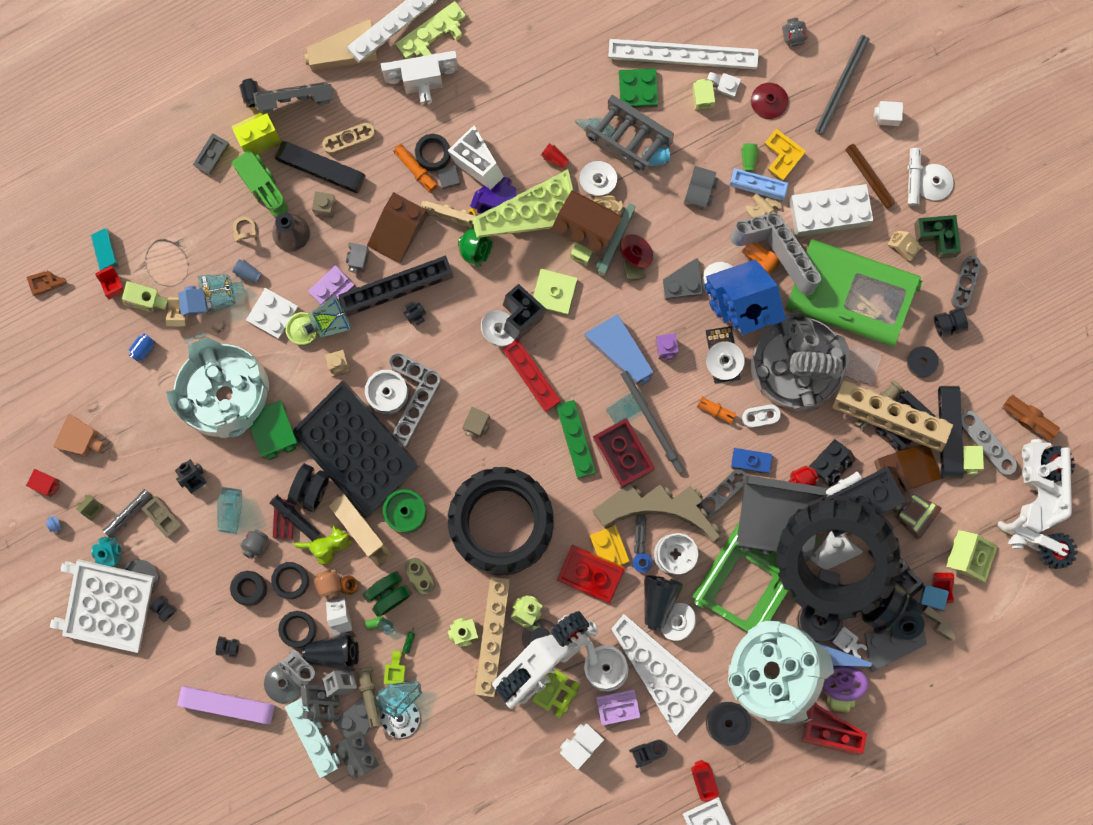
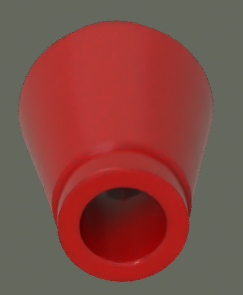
M550 143L541 154L544 157L543 160L562 169L569 161L555 145Z

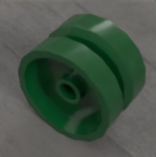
M398 571L381 578L362 594L367 603L379 600L372 608L378 618L393 610L413 594L407 585L395 589L403 581Z

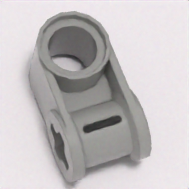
M805 319L804 321L791 320L789 322L788 332L796 352H812L819 344V338L815 332L813 322L810 319Z
M292 649L283 661L280 660L278 662L279 668L298 686L302 687L303 685L311 684L315 671L296 650ZM306 673L309 678L303 679L300 674Z

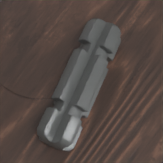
M645 516L636 517V545H634V553L636 554L645 552V525L647 520Z

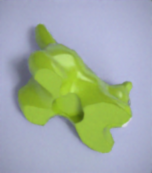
M333 525V532L330 536L313 542L295 543L294 546L300 549H309L312 555L317 558L319 564L326 565L334 560L335 551L345 550L352 542L348 540L349 536L346 531L338 529Z

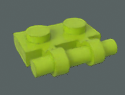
M554 669V674L548 673L547 675L552 682L545 683L546 687L539 693H536L532 701L547 711L550 710L552 705L558 707L554 715L561 718L563 713L569 709L567 706L573 696L576 697L578 694L577 690L580 684L573 681L570 687L565 685L569 677ZM564 690L567 693L562 701L559 702L556 698L560 691Z

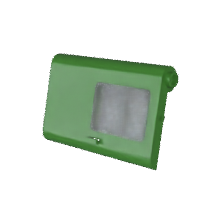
M811 239L806 254L820 274L821 281L814 294L809 296L802 294L794 284L786 310L801 312L804 316L895 347L915 291L919 292L923 283L920 280L921 276Z

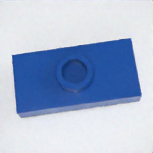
M734 448L731 468L769 474L772 454Z

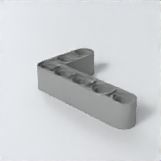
M770 213L741 220L735 224L730 235V241L734 245L744 246L767 240L799 291L807 296L814 294L821 281V276L779 214Z
M395 353L389 360L392 370L419 384L393 432L395 438L407 450L441 386V378L436 371L403 354ZM402 359L404 363L401 367H395L394 361ZM413 368L420 369V374L417 376H412L410 372ZM431 376L437 378V382L434 385L427 383L428 378ZM421 393H427L429 396L424 402L418 400ZM412 410L419 411L420 414L417 418L409 417ZM407 426L411 431L408 435L404 436L400 431L403 427Z

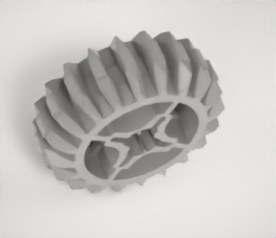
M803 351L794 353L790 360V371L802 377L834 380L840 378L843 369L842 360L830 354Z

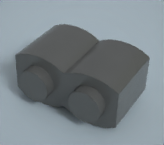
M695 166L684 204L701 210H705L706 206L710 207L713 196L710 195L711 189H716L719 179L715 177L717 172Z

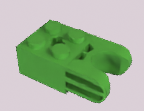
M249 149L231 162L258 202L262 200L275 218L282 213L288 212V206L283 196L274 185L276 181L273 175L265 167L257 153L253 155Z

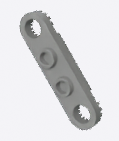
M966 411L961 414L962 429L976 446H983V454L1002 475L1014 473L1017 468L1016 460L980 417L973 411ZM965 416L973 418L974 423L972 426H967L964 423ZM1004 460L1009 461L1011 464L1009 471L1002 468L1001 464Z

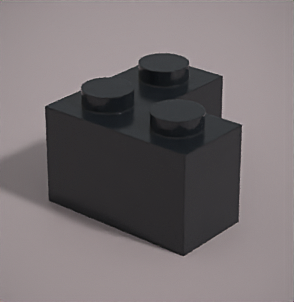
M517 284L505 295L503 306L512 315L506 319L503 330L518 342L544 317L546 308L520 284Z

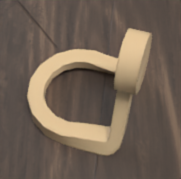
M240 217L235 220L233 224L235 241L258 236L256 225L251 218ZM243 220L249 221L252 226V235L250 233L238 234V223Z

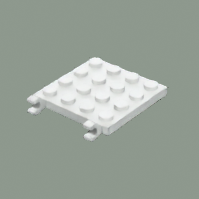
M79 559L76 561V564L68 561L62 563L61 571L72 573L74 576L66 618L64 620L54 617V620H51L50 628L63 630L62 636L131 652H140L155 576Z

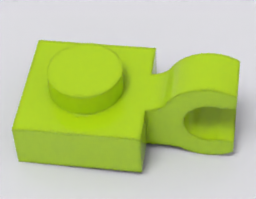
M394 650L392 653V664L385 665L384 684L404 685L406 666L400 665L402 651Z

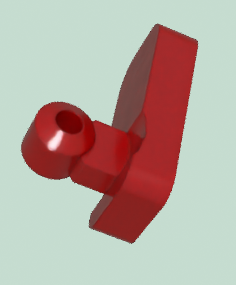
M703 760L695 762L691 772L700 800L707 802L718 798L719 791L710 764Z

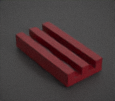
M283 499L286 503L294 506V504L287 502L286 499ZM274 508L273 538L293 539V524L289 521L288 534H285L286 518L282 516L281 532L278 534L279 511Z

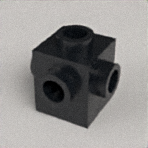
M191 459L182 463L175 470L178 475L176 478L177 482L182 488L186 487L191 494L207 483L203 476L205 471L199 463L195 465Z

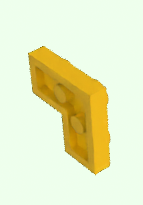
M777 129L764 144L778 155L768 168V171L781 181H784L806 153V150Z

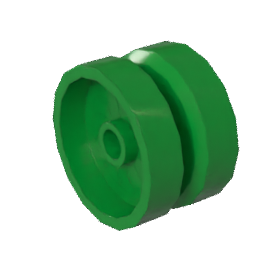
M401 489L394 491L387 497L383 505V516L393 530L402 534H410L419 530L425 523L427 508L417 493L412 490ZM407 508L408 513L406 515H403L401 513V510H405Z

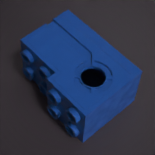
M756 259L706 276L707 283H705V289L707 294L711 296V300H709L711 310L715 312L717 318L720 317L723 323L732 322L734 329H738L741 335L764 328L766 325H773L786 320L778 285Z

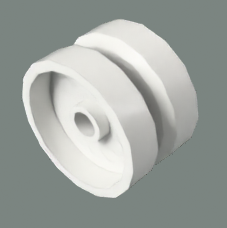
M380 370L368 379L365 385V396L370 406L376 412L382 415H393L400 412L406 406L409 399V390L405 380L397 372ZM389 389L390 393L388 395L383 394L385 390Z
M604 645L596 647L597 664L592 665L589 656L585 659L584 670L587 679L599 691L611 692L618 690L628 678L629 668L625 656L613 646ZM606 666L608 668L610 666V669L604 671L603 667Z

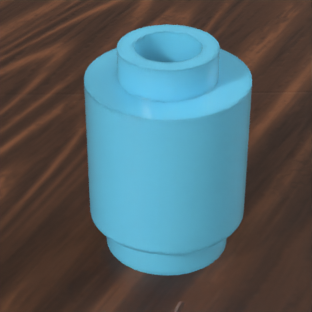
M660 146L648 161L650 167L665 165L666 162H670L668 147Z

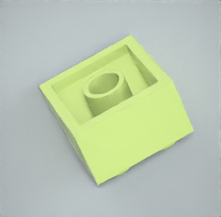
M958 530L946 567L957 573L986 582L998 546L978 534Z

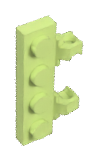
M454 1L396 42L395 46L405 59H409L413 55H432L427 47L444 33L450 32L456 41L462 38V33L458 27L460 22L466 18V15Z

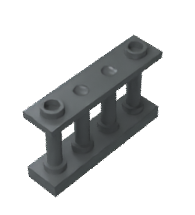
M611 95L608 99L609 112L596 128L590 125L586 126V136L591 142L598 143L631 164L638 172L648 175L650 171L649 159L660 145L671 146L674 133L616 96ZM614 116H620L625 121L613 136L609 138L604 135L602 131ZM634 125L640 131L625 148L618 144L617 141L629 126ZM645 135L655 138V141L642 157L633 153V150Z

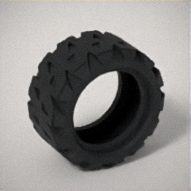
M493 467V469L481 470L460 485L450 502L448 511L450 538L463 559L484 573L493 575L519 573L531 567L542 557L552 539L554 513L551 501L538 481H535L529 474L518 469ZM495 491H509L521 496L529 504L534 515V526L528 540L518 549L507 553H494L483 549L474 541L469 529V518L474 505L483 496Z

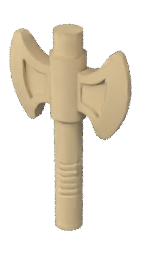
M755 194L752 199L756 202L757 206H746V211L752 218L775 213L773 208L780 210L782 208L781 201L767 196L764 200L763 197Z

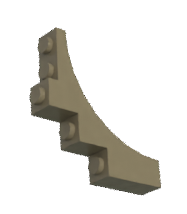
M629 483L593 510L594 515L605 529L618 521L632 516L659 514L675 517L693 525L703 532L713 544L720 540L719 534L721 532L714 523L712 525L707 520L709 516L703 508L699 510V507L703 505L701 500L703 498L702 494L697 488L693 489L691 486L671 499L673 495L667 487L663 489L661 485H658L641 498L640 496L643 494L637 486L633 487Z

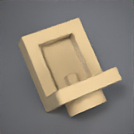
M904 231L894 233L891 240L887 243L889 247L895 248L906 261H911L922 248L909 232Z
M169 297L167 300L169 309L166 316V326H186L188 315L181 316L179 297Z

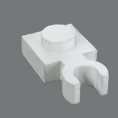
M842 626L837 636L831 639V642L848 654L851 650L852 655L860 659L861 656L857 654V650L859 648L867 650L865 645L856 643L859 638L844 626Z

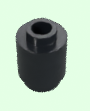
M252 78L245 79L239 87L243 103L246 104L247 108L255 107L253 93L260 92L257 81H253Z

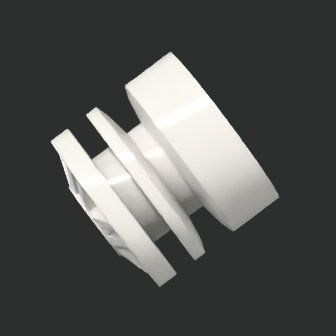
M669 534L661 538L655 545L654 560L658 568L665 573L672 575L683 574L691 570L697 563L698 548L694 540L685 534ZM674 549L679 553L675 560L673 556H670V552H673Z

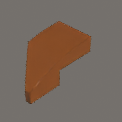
M48 270L26 277L33 296L53 290L67 283L65 278H60Z

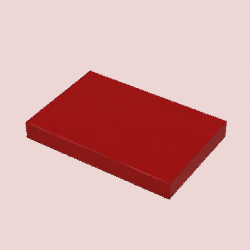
M572 544L557 581L607 603H611L626 567Z

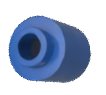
M143 333L136 338L128 349L131 352L129 356L137 362L140 359L144 361L154 348L153 345L156 341Z

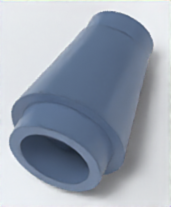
M239 259L232 271L237 277L255 283L259 281L262 275L245 259L243 261Z

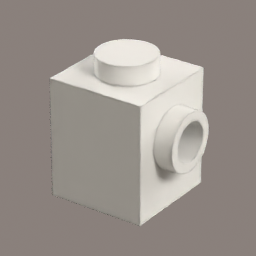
M880 101L878 106L874 108V118L877 119L876 125L899 126L902 122L903 102Z

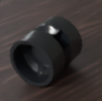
M961 307L950 310L949 314L943 312L934 315L935 328L941 339L952 336L953 332L959 334L968 331L967 317Z

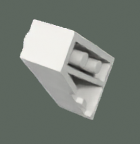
M475 126L467 131L448 150L457 166L490 190L504 177Z

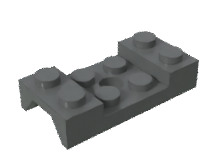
M327 82L253 93L255 108L262 113L274 112L273 109L277 108L276 100L280 103L290 102L291 98L295 97L298 100H305L311 97V100L318 103V105L328 104L330 103L329 100L334 99L332 85Z

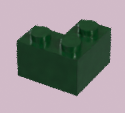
M957 215L918 218L914 223L916 241H935L937 259L953 258L960 254Z

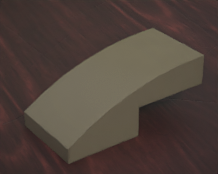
M157 496L141 508L166 538L181 526V523Z
M929 606L923 608L921 614L937 623L934 628L935 632L950 641L956 638L950 625L939 613Z

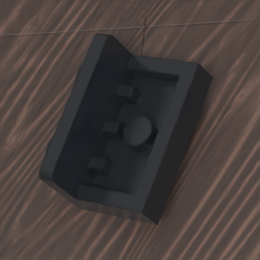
M834 439L810 464L809 468H813L817 475L825 480L828 486H832L847 469L852 467L856 459L851 450Z

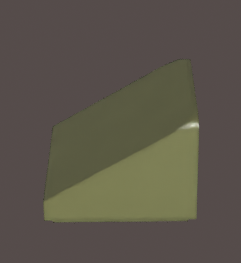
M627 261L623 262L627 282L646 278L644 268L634 267Z

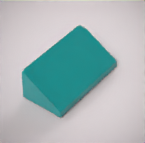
M104 228L92 234L91 238L100 271L109 266H119L110 231Z

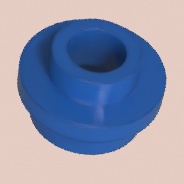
M637 554L633 559V567L638 572H647L652 567V559L648 554ZM644 559L646 565L640 566L639 560Z

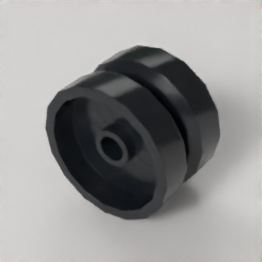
M304 463L293 480L287 502L296 506L303 502V509L314 513L325 494L330 474L322 470L315 473L314 467Z
M806 606L805 609L801 607L796 618L797 628L806 632L815 642L829 641L841 631L843 620L839 619V615L829 614L828 618L814 615L815 610L809 606ZM817 617H820L822 619L821 624H818V620L816 619Z
M720 702L714 705L708 712L705 720L709 736L717 743L727 746L737 745L744 741L749 735L751 720L747 710L734 702ZM726 720H730L731 727H726Z

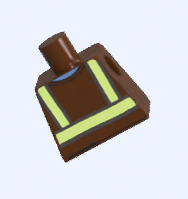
M912 494L911 497L914 502L900 509L895 518L916 539H920L942 507Z

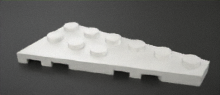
M623 614L611 630L675 736H677L714 690Z

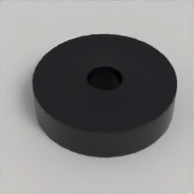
M926 346L913 349L907 357V367L917 377H928L938 367L939 360L936 352ZM920 359H924L926 364H920Z

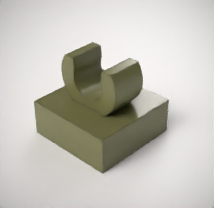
M85 495L86 499L82 503L78 502L76 509L92 521L104 506L91 495Z

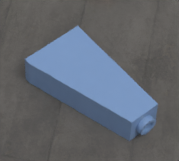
M618 314L585 333L586 340L622 373L627 370L636 385L639 383L643 385L651 380L650 376L653 375V371Z

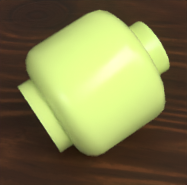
M828 696L827 706H830V710L833 712L849 713L851 707L855 708V700L839 701Z

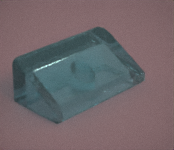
M631 393L606 409L614 424L625 418L629 419L641 411Z

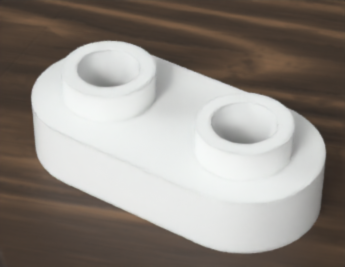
M775 405L749 408L743 413L742 422L748 428L775 424L780 418V410ZM767 412H772L773 418H768ZM752 415L755 420L750 422L748 416Z

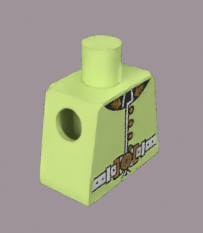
M129 281L126 282L122 296L125 306L154 312L155 307L166 309L168 298L158 296V290ZM145 297H151L149 301H144Z

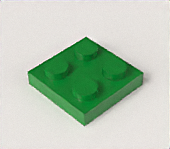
M656 69L619 70L620 100L633 108L658 107Z

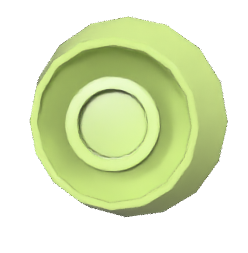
M300 312L294 314L286 323L285 331L287 337L297 345L311 343L317 336L316 332L307 336L302 328V325L311 322L308 313Z

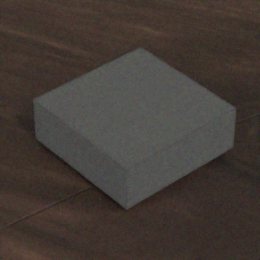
M455 165L437 170L442 189L460 185Z

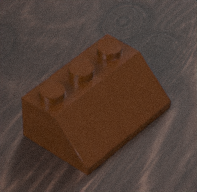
M572 190L560 209L551 229L602 256L608 249L623 216Z

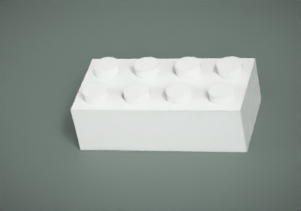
M867 184L792 195L789 200L794 232L796 234L795 238L868 227L873 222Z

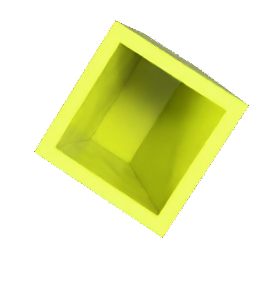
M260 112L232 126L244 153L250 149L253 155L255 153L259 155L281 144V140L267 113Z

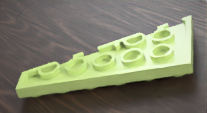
M568 169L473 218L476 237L552 228L560 209L573 190Z

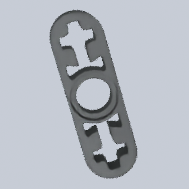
M975 256L967 257L962 263L951 299L952 306L955 309L960 307L965 309L971 301L981 268V262ZM973 261V265L976 267H974L971 270L970 274H964V272L967 273L970 268V266L967 264ZM963 278H968L971 281L969 288L962 286L961 280ZM962 292H968L963 296L965 303L959 305V301L956 299L961 296Z

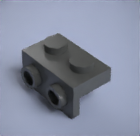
M361 731L335 745L339 756L347 766L348 773L354 780L379 766Z

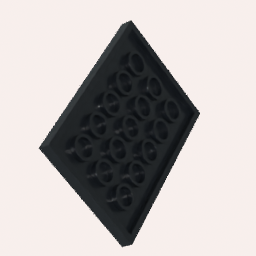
M341 381L293 429L298 443L324 472L330 474V479L365 518H368L389 495L396 491L420 467V464L345 381Z

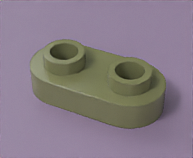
M418 558L409 559L406 562L405 571L416 591L423 595L431 593L434 589V581L424 563ZM413 564L418 565L417 571L411 570ZM422 581H427L428 585L426 588L421 587Z

